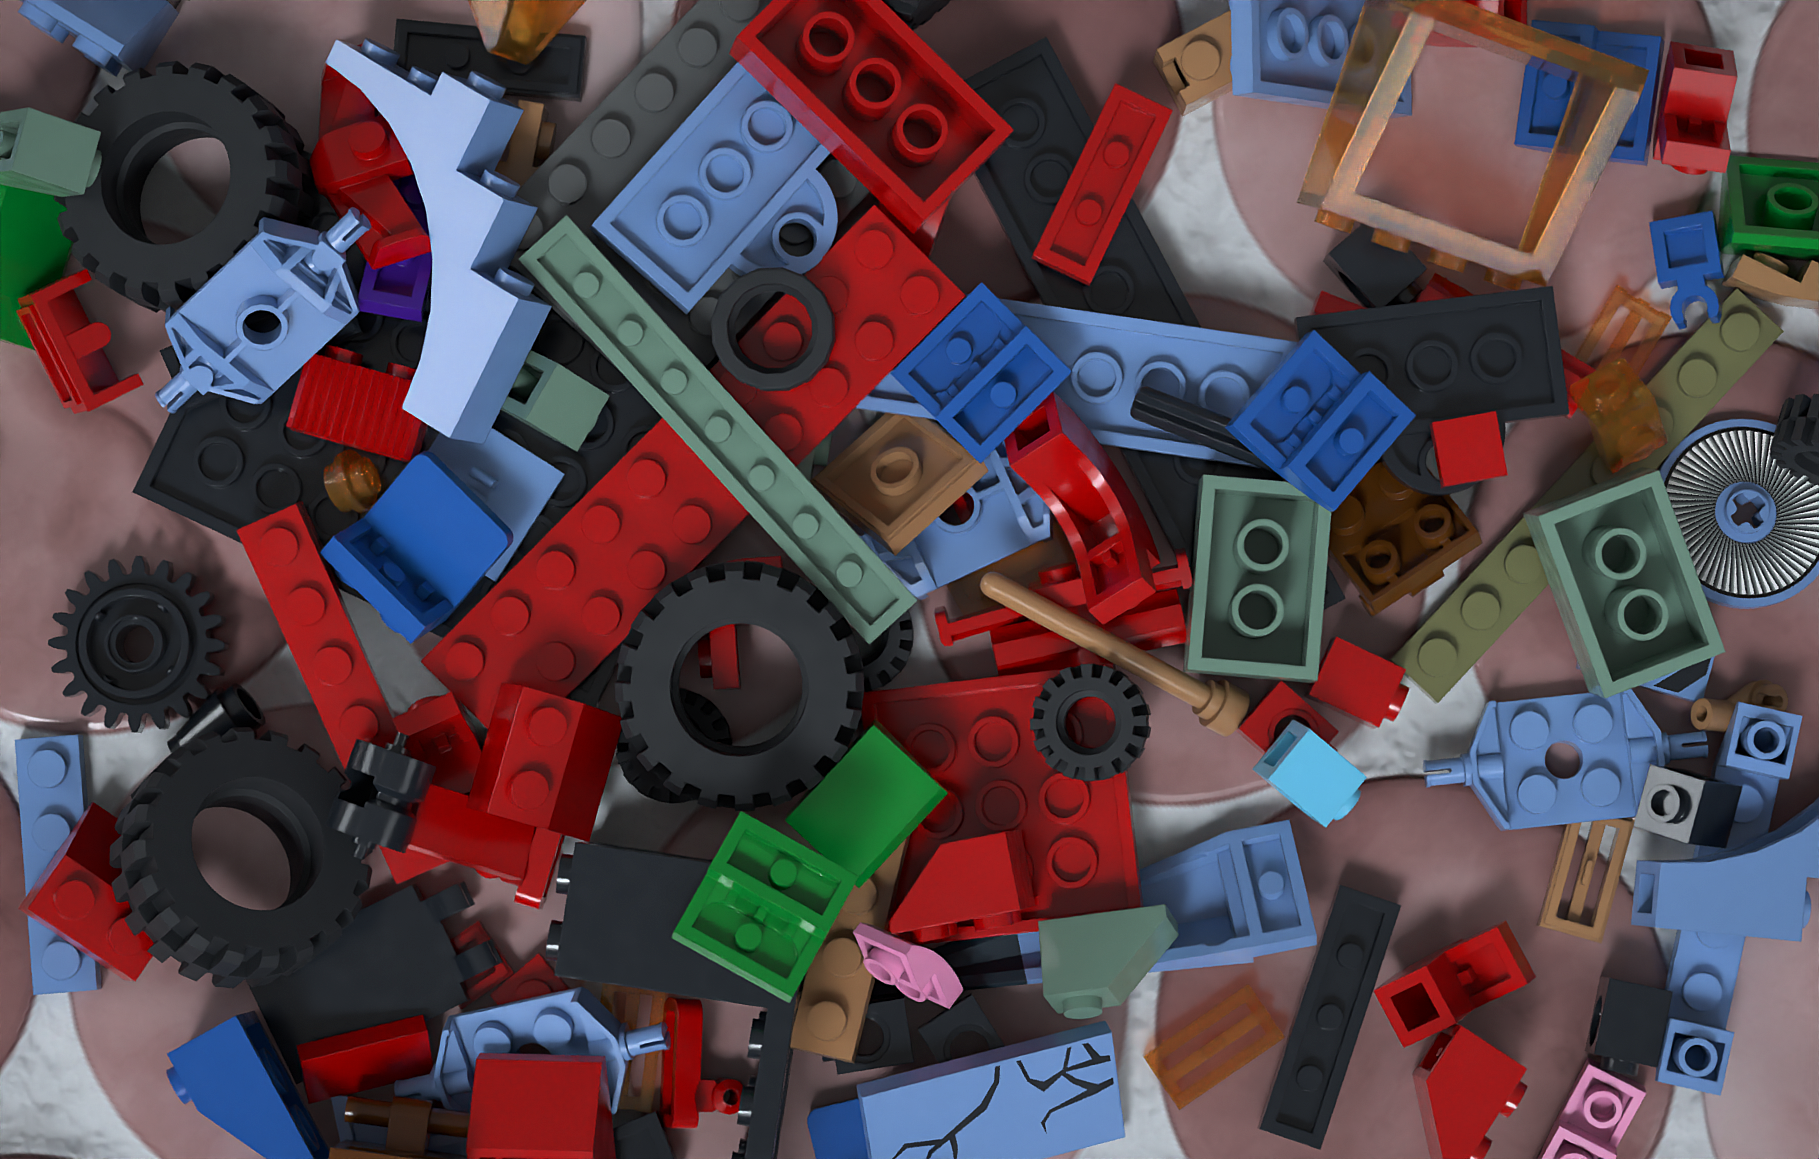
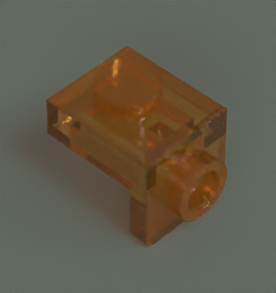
M1624 358L1614 360L1569 387L1573 401L1588 419L1599 456L1612 474L1633 462H1639L1647 458L1653 451L1668 443L1654 395Z

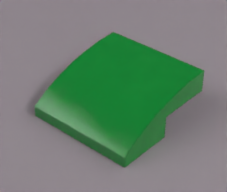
M740 811L671 938L790 1003L859 876Z

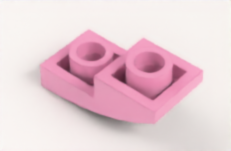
M860 922L853 931L864 957V966L869 973L883 983L895 984L910 999L918 1002H924L928 999L950 1009L962 993L963 987L951 966L934 951L868 923Z
M1587 1058L1554 1122L1538 1159H1616V1148L1646 1095L1645 1086L1618 1072L1599 1068L1600 1063Z

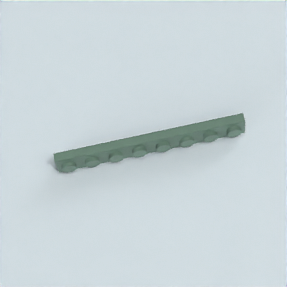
M567 215L519 258L522 264L825 597L835 605L868 644H871L918 601Z

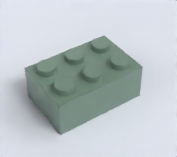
M1641 467L1523 513L1590 693L1602 698H1608L1726 652L1659 470Z
M1203 475L1200 478L1191 569L1193 583L1189 593L1183 672L1306 683L1318 681L1331 512L1310 499L1289 482Z

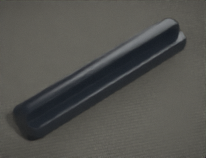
M1141 386L1137 390L1130 408V415L1133 419L1276 473L1224 428L1232 418L1148 386Z

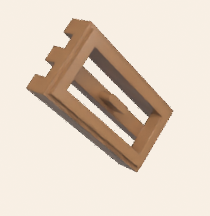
M1618 818L1591 822L1565 920L1557 918L1556 915L1581 823L1564 824L1537 926L1602 943L1634 826V819ZM1607 825L1616 828L1591 923L1590 926L1579 924L1604 829Z

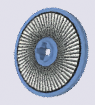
M1729 419L1709 424L1683 439L1659 468L1707 601L1721 606L1739 609L1771 606L1796 595L1819 575V486L1809 483V477L1807 476L1797 478L1789 474L1791 468L1781 469L1775 464L1776 459H1771L1769 455L1770 446L1776 425L1754 419ZM1733 499L1740 505H1744L1749 501L1755 505L1757 512L1751 517L1753 524L1756 526L1755 528L1748 522L1742 523L1739 526L1733 522L1731 515L1737 510L1735 503L1732 501Z

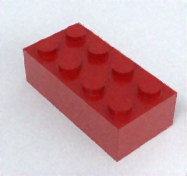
M772 0L736 36L729 52L742 67L913 234L1003 145L1014 130L882 0Z

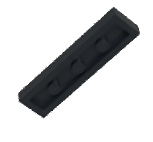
M1338 884L1258 1129L1321 1150L1401 905Z

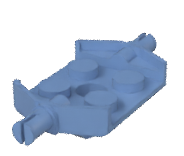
M351 207L349 212L328 232L323 231L320 233L318 230L263 217L259 221V233L176 312L171 306L166 309L165 327L181 366L180 372L161 390L155 393L159 404L163 408L167 405L168 412L176 413L178 408L197 390L203 395L209 391L252 404H262L360 312L358 293L346 264V250L366 231L371 229L372 226L368 218L363 213L360 215V211L357 208ZM265 310L274 313L281 323L273 331L259 333L248 328L244 320L247 315L254 311Z
M1632 689L1608 698H1602L1592 693L1498 703L1496 701H1489L1485 704L1467 753L1460 754V757L1423 760V773L1449 771V773L1426 775L1424 781L1426 788L1455 783H1463V787L1470 786L1500 831L1636 817L1650 764L1664 766L1668 765L1671 760L1707 758L1708 745L1682 747V745L1704 743L1707 741V736L1704 730L1673 735L1661 732ZM1566 743L1572 746L1578 753L1580 765L1576 774L1571 778H1557L1548 771L1545 765V754L1552 744Z
M584 987L450 1015L442 1030L437 1061L433 1065L430 1074L404 1080L399 1079V1081L396 1080L394 1084L395 1096L423 1100L435 1099L438 1102L442 1101L446 1109L470 1112L476 1059L479 1053L521 1054L519 1049L521 1046L528 1043H537L547 1048L551 1055L605 1056L611 1114L613 1115L616 1114L621 1100L629 1060H633L636 1055L663 1049L669 1050L671 1048L670 1033L667 1031L668 1027L665 1022L630 1030L627 1022L620 1023Z

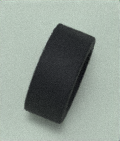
M783 267L758 268L736 278L720 295L711 318L712 344L721 364L740 382L763 391H789L811 381L827 364L836 341L835 316L825 294L806 276ZM781 291L794 296L806 307L812 320V337L807 350L796 362L783 368H765L753 363L742 353L736 340L735 323L741 308L752 297L763 292Z

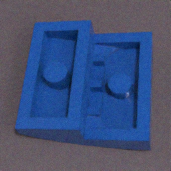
M1532 20L1514 142L1515 146L1560 155L1647 166L1665 43L1662 36L1598 31L1595 25Z
M981 282L890 374L981 464L1072 371Z
M1313 330L1301 338L1224 428L1282 478L1326 510L1332 512L1337 509L1416 415L1370 371L1360 374Z

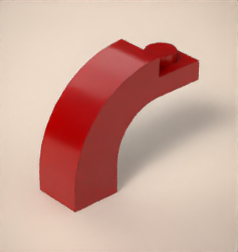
M1053 391L1004 440L1010 467L1042 498L1061 525L1078 563L1088 611L1104 625L1126 610L1136 607L1141 601L1157 592L1151 569L1161 562L1144 516L1118 469L1087 426Z

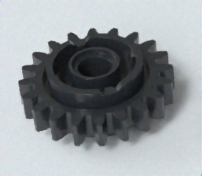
M136 556L132 564V571L127 575L126 569L121 562L111 559L108 562L109 579L107 581H104L100 575L88 570L84 573L86 583L90 588V592L87 595L67 589L65 595L76 607L73 614L63 612L53 614L52 618L60 625L67 627L68 632L66 636H58L48 640L49 646L66 650L67 652L66 659L57 662L51 667L52 672L58 674L73 673L74 675L73 681L65 687L62 693L65 697L69 698L86 693L88 697L81 710V714L86 717L95 715L102 707H105L104 725L109 729H115L121 723L125 714L128 715L129 727L133 733L143 732L146 725V717L149 714L159 729H169L170 708L173 707L182 717L190 718L193 715V710L188 701V696L193 694L196 697L208 699L212 694L209 688L203 684V676L218 677L225 674L223 668L210 661V655L228 650L229 643L212 639L210 633L226 623V618L221 615H204V609L215 598L212 592H201L193 597L190 595L196 582V575L187 572L180 576L176 582H172L174 570L172 562L162 560L157 566L155 573L150 575L147 558ZM146 627L153 636L154 648L147 659L134 663L125 653L124 642L129 632L133 629Z

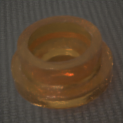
M348 449L338 453L334 458V462L326 465L323 474L325 487L330 499L340 511L349 512L354 510L358 513H364L375 505L377 493L381 489L379 473L370 459L361 457L356 451Z

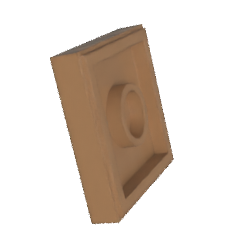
M885 413L810 482L834 508L896 556L988 472L984 461L980 464L949 432L932 419Z

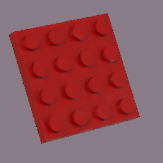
M1113 663L1099 664L1116 670V666ZM1063 669L864 692L861 712L863 730L874 719L878 720L948 792L910 835L890 919L940 844L1021 829L1036 904L1035 906L1020 910L1022 922L975 932L973 919L957 922L959 934L916 944L1038 932V921L1144 907L1128 769L1123 773L1104 780L1084 781L1071 779L1062 775L1063 773L1057 769H1052L1045 762L1046 759L1041 751L1038 752L1033 741L1036 739L1034 731L1030 730V718L1034 716L1035 708L1032 705L1035 697L1040 696L1044 689L1042 686L1049 678L1056 677L1060 674L1059 671ZM1085 697L1078 700L1070 708L1066 718V727L1070 737L1078 745L1085 748H1097L1104 745L1112 737L1116 726V719L1112 708L1104 700L1097 697ZM890 924L888 925V932H891ZM909 931L895 934L911 941Z

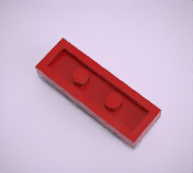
M1117 83L1114 84L1032 255L1033 260L1090 286L1173 110Z

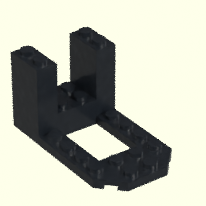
M575 842L573 855L562 853L557 875L556 893L566 894L567 898L563 921L551 920L545 959L557 961L554 976L768 1008L767 1012L760 1011L759 1018H753L747 1058L760 1060L758 1074H750L748 1085H743L737 1119V1125L749 1126L748 1139L740 1138L738 1152L733 1151L731 1159H777L794 1049L790 1048L805 976L790 1003L671 938L713 860L600 842Z

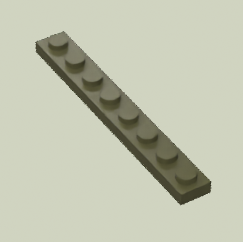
M1739 289L1733 290L1721 303L1722 317L1720 322L1712 324L1708 317L1529 510L1641 467L1656 469L1784 331ZM1524 516L1389 659L1390 662L1405 668L1404 675L1435 704L1442 700L1549 584Z

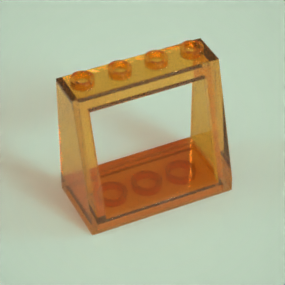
M1365 0L1296 203L1318 210L1314 222L1349 234L1352 232L1354 223L1373 229L1371 242L1403 253H1408L1411 243L1431 249L1427 261L1461 273H1464L1467 262L1485 268L1483 281L1512 291L1520 290L1523 282L1546 287L1642 94L1649 70L1461 0ZM1431 30L1575 83L1518 249L1355 193V189Z

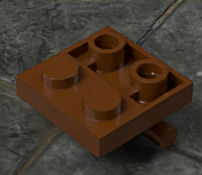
M1382 462L1372 467L1337 509L1331 512L1328 553L1360 593L1358 598L1371 617L1377 615L1406 594L1413 598L1445 576L1443 570L1482 544L1478 530L1450 495L1433 496L1415 492L1394 479ZM1427 467V470L1429 471V473H1430L1434 478H1436V477L1432 474V472L1428 469V467Z
M348 1096L345 1108V1122L388 1128L386 1145L346 1139L330 1147L329 1159H467V1155L429 1151L428 1147L430 1133L467 1138L470 1112L434 1108V1102L431 1100L394 1096L392 1102Z

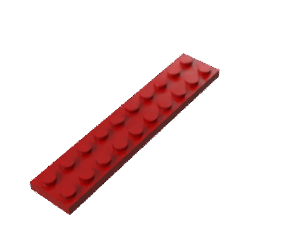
M875 204L822 257L823 259L804 275L825 294L835 316L836 341L827 364L811 381L789 391H763L737 380L721 364L720 360L709 370L796 467L966 298V295ZM785 294L738 341L742 353L755 364L765 368H783L796 362L807 350L812 337V320L806 307L797 298ZM662 418L420 662L450 692L452 691L453 695L487 729H489L502 682L522 685L568 698L627 638L631 624L639 612L652 600L654 595L671 582L694 571L750 513Z

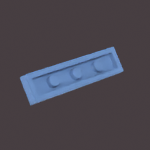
M76 734L15 740L26 896L88 808L83 735ZM27 915L33 995L102 989L100 963Z

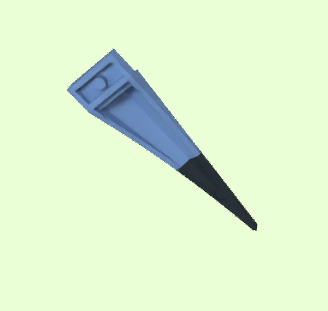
M1290 820L1227 831L1173 856L1139 869L1143 906L1165 904L1177 921L1179 936L1148 973L1254 963L1253 957L1317 945V934ZM1039 931L957 940L930 949L940 955L951 966L963 987V991L1042 983ZM875 978L870 1000L906 996L895 984L889 985Z

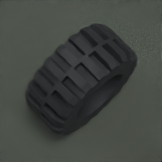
M172 61L159 63L156 66V75L154 76L142 67L124 74L123 81L125 86L115 90L110 85H107L94 96V100L99 105L89 116L80 111L73 123L101 132L97 145V150H100L102 155L100 169L95 181L90 187H86L83 195L54 196V201L67 208V211L59 213L57 220L62 235L74 242L71 252L81 266L95 273V279L110 289L156 313L160 310L166 312L169 306L174 308L176 312L259 233V221L263 217L299 226L301 218H312L314 199L303 192V186L311 185L314 181L310 161L299 154L303 151L305 144L298 131L285 121L286 115L258 92L231 74L224 75L213 66L197 62L188 69L180 62ZM198 138H216L221 141L229 158L230 183L227 196L218 214L202 231L186 240L163 245L150 241L143 228L140 202L145 181L154 165L168 151L184 142Z
M742 561L712 564L689 572L668 584L654 595L652 600L639 612L631 624V629L621 646L617 661L619 666L617 681L615 682V701L619 704L621 727L626 739H630L638 754L636 757L648 772L651 770L664 782L663 786L678 796L681 793L698 801L697 804L716 809V807L735 808V811H755L757 807L772 804L777 806L788 802L806 789L810 790L825 778V775L836 763H839L849 748V743L855 730H857L862 712L864 696L863 664L860 649L847 620L817 587L803 579L800 575L785 568H778L762 562ZM730 624L756 625L777 635L793 652L802 676L801 700L792 720L773 738L750 746L723 744L703 734L688 717L680 697V672L686 655L692 646L708 632Z
M250 727L231 728L222 737L214 731L196 737L186 748L179 747L141 782L130 795L132 800L121 810L114 828L121 836L110 845L109 865L113 868H122V874L111 884L116 902L128 901L132 909V913L124 920L134 936L144 930L154 942L147 950L161 963L170 956L181 962L178 974L191 980L198 981L206 973L213 974L212 983L215 987L235 988L245 979L251 987L270 984L281 974L287 977L304 967L342 936V930L355 920L363 906L358 896L369 888L372 868L369 865L361 864L363 859L352 856L357 844L351 841L352 835L325 825L335 795L338 790H342L341 786L347 782V779L336 767H333L329 772L322 768L316 762L320 757V753L304 743L297 750L288 747L289 738L285 734L268 730L257 740L254 739V731ZM213 807L238 809L255 816L274 832L286 852L290 866L289 892L286 901L281 906L271 910H255L241 907L223 898L206 882L194 859L191 841L193 822L201 811ZM369 848L366 857L373 852V849Z

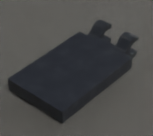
M465 881L457 883L425 900L417 884L410 885L360 910L355 920L342 930V936L301 969L287 977L281 974L270 984L257 987L249 985L296 1085L303 1082L296 1045L423 1015L424 1020L427 1021L470 1000L464 981L503 962L493 939L457 955L441 922L475 905Z

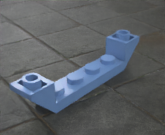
M1737 702L1712 766L1710 776L1743 786L1726 848L1695 845L1693 858L1729 851L1768 834L1779 780L1789 779L1802 721L1801 715ZM1677 930L1664 990L1672 991L1673 994L1658 1067L1656 1068L1655 1081L1721 1096L1734 1032L1727 1031L1726 1025L1746 936Z

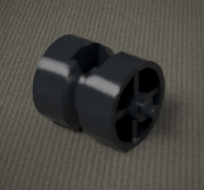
M397 732L393 744L386 742L384 748L357 738L355 740L344 773L351 781L349 788L337 791L325 823L330 828L352 835L351 841L357 843L352 855L354 857L365 860L369 848L376 850L377 845L402 853L407 851L418 821L411 811L412 805L425 801L437 768L434 765L409 757L411 750L405 749L409 739L408 735Z

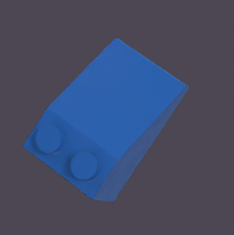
M255 1011L236 1015L167 1053L173 1067L167 1069L166 1073L179 1099L184 1104L193 1101L198 1112L264 1158L329 1159L330 1149Z

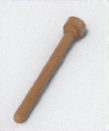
M989 572L982 577L980 588L986 596L1192 705L1193 713L1199 716V722L1204 727L1226 737L1231 735L1242 723L1250 702L1249 693L1224 679L1218 682L1208 680L1203 683L998 572Z

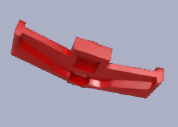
M325 63L321 76L318 142L310 158V165L319 194L326 196L340 219L349 212L351 207L357 208L360 211V215L363 213L368 218L372 226L371 229L366 231L355 243L373 270L431 252L429 236L392 182L412 175L413 170L390 124L383 115L378 116L377 108L360 88Z
M1185 548L1174 550L1177 561L1176 565L1151 569L1156 591L1180 586L1183 589H1188L1192 586L1193 579ZM1075 562L1062 563L1038 571L1040 581L1028 583V589L1065 609L1086 604L1080 571H1077ZM1003 604L953 619H949L945 606L935 608L934 610L941 643L948 647L953 646L954 641L1027 619V617Z

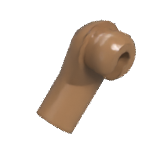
M1766 679L1751 681L1725 700L1698 699L1692 706L1691 720L1695 728L1699 730L1726 732L1737 702L1785 712L1788 705V695L1781 685L1774 684Z

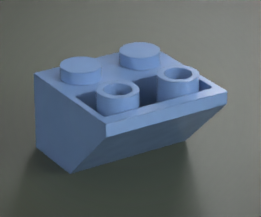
M20 0L23 4L18 10L19 14L31 21V25L62 44L68 35L76 38L72 46L85 54L84 57L115 77H117L122 67L129 72L141 67L144 69L179 14L166 0Z

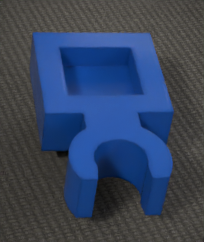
M1713 211L1649 222L1658 284L1661 289L1678 286V291L1673 295L1670 303V313L1679 330L1687 328L1686 308L1691 303L1697 301L1707 304V312L1712 324L1719 323L1722 317L1721 304L1714 291L1707 286L1706 282L1725 278L1716 217Z

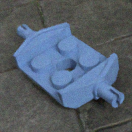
M1004 441L984 460L988 472L966 491L973 498L974 511L970 519L964 524L957 526L948 525L939 516L896 556L866 532L860 536L904 586L920 601L929 597L927 593L1040 541L1047 543L1053 540L1054 514L1042 498L1010 467Z

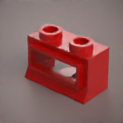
M87 269L64 276L18 298L21 309L16 310L64 409L71 407L74 414L84 411L90 412L144 385L138 373L119 381L102 348L109 343L111 331L102 322L90 323L74 291V288L92 280Z

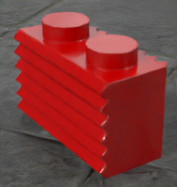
M326 345L324 356L314 354L303 365L286 427L299 433L410 463L422 448L428 426L422 420L402 409L417 369L388 362L386 372L382 373L362 367L363 355Z

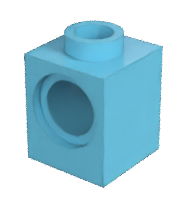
M1295 720L1290 722L1252 769L1308 817L1324 827H1327L1333 819L1336 821L1342 819L1352 810L1361 795V791L1358 788L1367 778L1311 729Z

